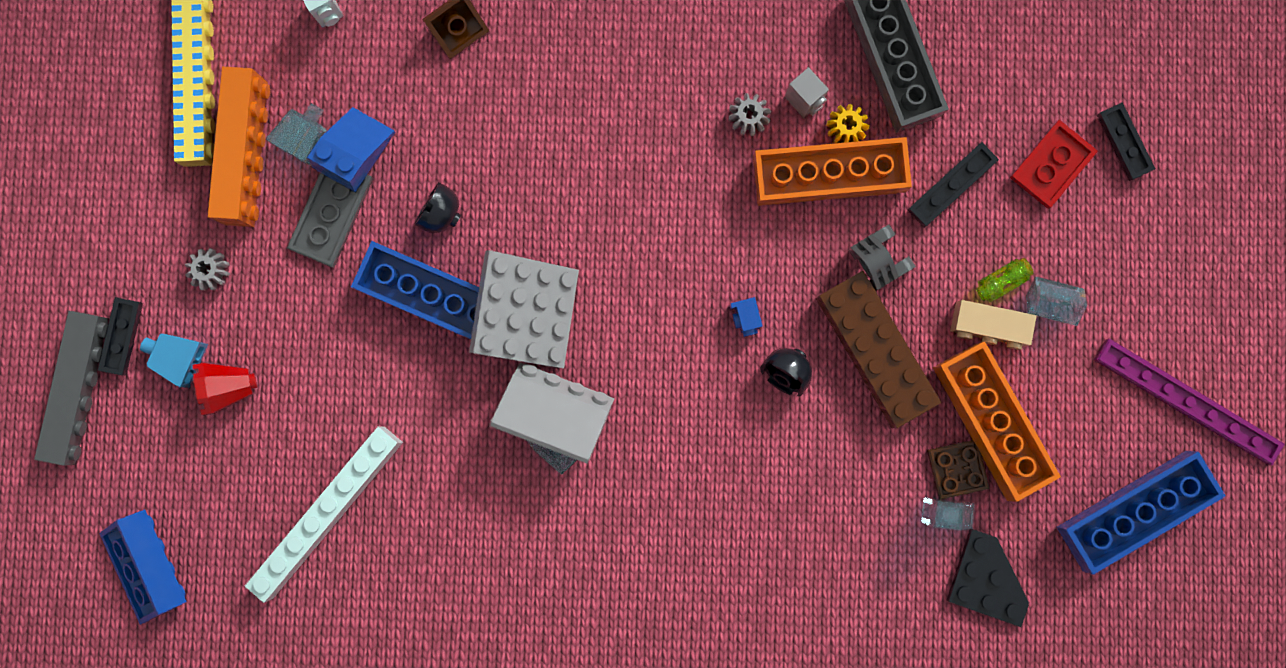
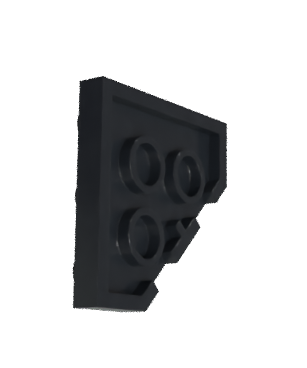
M970 528L947 601L1022 628L1029 601L997 537Z

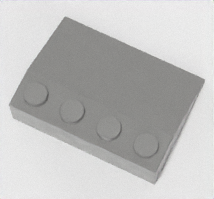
M520 362L507 386L490 426L588 464L606 424L615 398L609 397L603 392L586 388L580 383H573L560 378L556 374L537 369L533 365Z

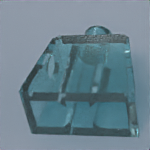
M310 103L304 115L291 109L265 140L311 166L307 156L321 136L327 132L322 125L317 123L324 111Z

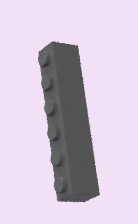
M68 311L34 460L66 466L76 465V461L80 458V443L87 429L85 421L87 412L91 409L93 402L91 397L92 390L98 381L97 368L103 350L102 346L106 337L109 318Z

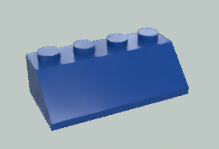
M145 509L116 520L99 533L140 625L186 603L185 590L182 585L178 584L175 577V568L168 561L164 552V543L157 537L154 530V521Z

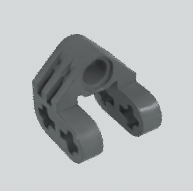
M890 224L848 249L854 260H859L864 271L871 279L869 281L875 291L916 267L910 256L894 264L890 253L882 245V243L896 235Z

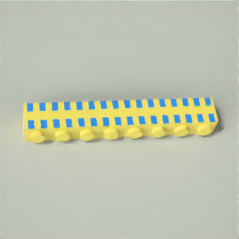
M172 0L174 162L183 167L213 165L214 143H212V133H215V122L212 119V109L215 107V100L211 94V85L214 84V73L211 70L214 51L210 40L214 33L213 25L210 22V13L213 12L212 0Z

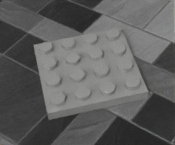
M491 250L485 251L469 353L564 368L579 270Z

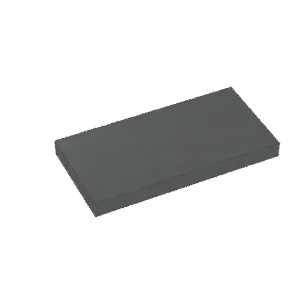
M320 173L287 249L335 268L374 178L367 175L357 191L353 192Z

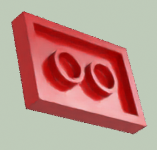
M1059 119L1010 176V179L1043 206L1050 209L1098 150Z

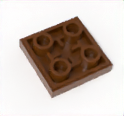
M973 440L927 450L938 499L941 500L989 489L982 455Z

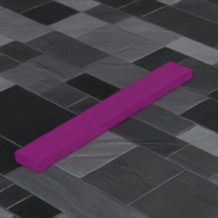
M1111 339L1105 340L1094 359L1097 363L1267 465L1273 466L1285 445L1283 442Z

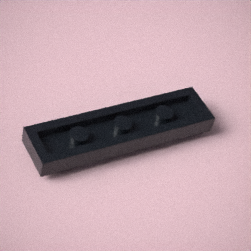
M981 142L907 210L925 228L999 159Z

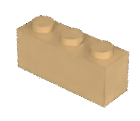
M960 300L955 303L950 332L957 333V337L972 340L974 336L982 338V342L985 341L986 344L997 345V342L1007 343V348L1022 350V347L1030 346L1032 343L1037 315Z

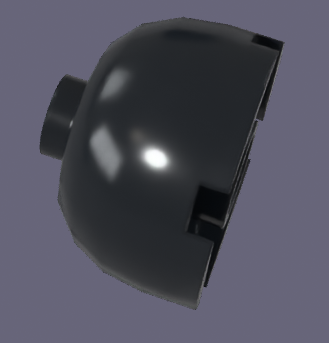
M438 182L430 193L426 204L423 205L415 221V226L429 233H440L449 226L455 227L461 214L457 213L459 200L454 191Z
M779 348L773 351L760 366L762 375L766 372L769 376L767 381L788 395L796 392L798 393L797 396H801L812 380L811 365L806 359V354L799 349Z

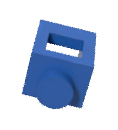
M755 297L730 303V310L735 309L736 311L735 314H732L735 328H740L743 337L758 334L757 329H760L763 325Z

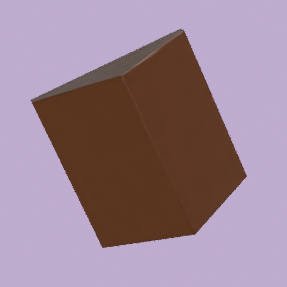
M448 0L422 19L428 31L449 59L490 31L470 0Z

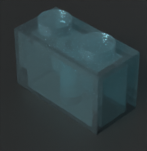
M1036 276L1026 295L1028 314L1075 326L1078 325L1087 308L1085 289Z

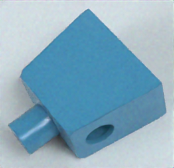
M161 333L157 341L146 337L140 345V351L150 355L147 361L148 368L178 387L189 388L193 380V374L196 373L193 370V365L200 364L208 344Z

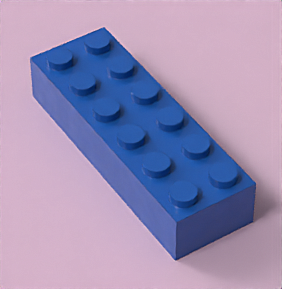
M371 241L351 285L352 288L471 339L479 287Z
M1184 451L1056 528L1082 571L1094 575L1226 497L1199 451Z

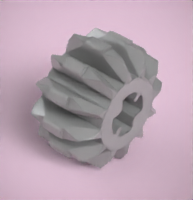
M746 93L744 94V101L737 97L735 99L736 105H730L729 111L733 114L729 115L728 120L735 122L732 126L733 130L739 127L742 128L741 135H745L746 130H749L750 135L754 136L755 129L762 133L764 131L763 124L768 125L770 119L766 116L770 114L771 110L764 108L767 101L757 102L759 97L757 94L754 95L752 100L749 94ZM748 111L753 112L751 119L746 118Z
M211 248L207 252L203 249H198V256L191 254L192 264H185L187 268L191 269V271L185 274L187 278H192L191 285L199 286L200 290L206 291L208 287L211 290H217V283L224 285L223 275L226 277L230 275L229 272L224 271L230 265L229 262L223 261L225 256L222 253L216 254V251Z

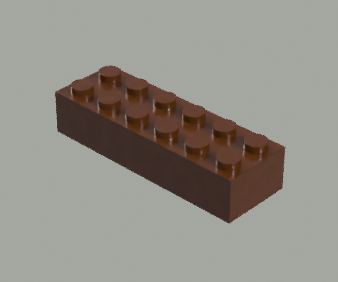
M864 271L859 272L815 298L891 428H899L941 403Z

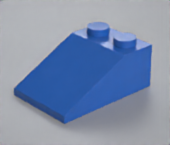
M352 107L321 136L307 156V159L313 169L356 192L395 134V130Z

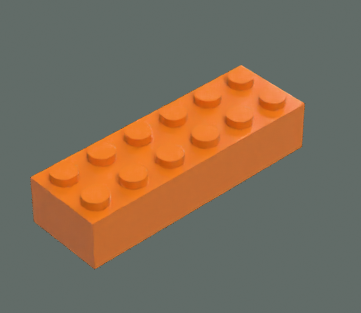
M222 66L208 218L228 226L254 227L255 221L259 217V209L256 204L257 196H260L261 193L259 172L263 170L261 150L266 142L263 128L264 123L268 119V111L265 106L266 99L270 96V86L252 68Z
M907 137L757 150L753 156L758 206L906 193L912 187Z
M985 341L974 344L932 367L1007 501L1018 502L1061 478Z

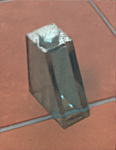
M924 497L921 523L937 528L973 529L975 503Z

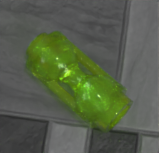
M1025 258L1015 259L979 280V287L976 288L977 293L983 301L993 302L1029 281L1030 276L1034 275V271ZM1004 272V274L1001 277H996ZM1012 284L1003 290L1005 285Z

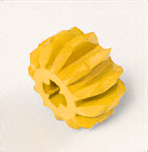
M848 104L846 110L840 105L837 108V112L832 111L829 116L832 120L827 121L826 126L832 129L827 134L828 136L836 135L833 141L834 144L840 140H843V143L849 141L858 142V139L864 140L866 135L863 131H867L869 125L863 123L868 119V116L859 115L862 110L861 107H858L856 111H852V104ZM845 121L849 122L850 130L846 129Z

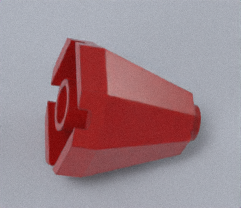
M208 363L193 365V370L198 371V373L193 374L198 405L203 404V407H205V409L200 410L203 416L215 414L252 395L253 389L257 388L255 373L250 374L247 368Z

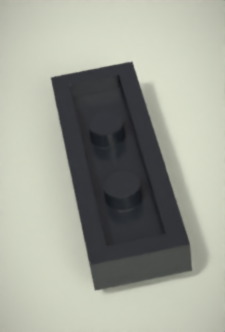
M1123 102L1097 114L1129 181L1155 170V166Z
M115 297L98 371L122 376L127 375L143 306L142 302Z

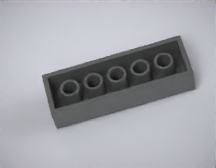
M844 0L895 133L942 117L949 108L906 0Z

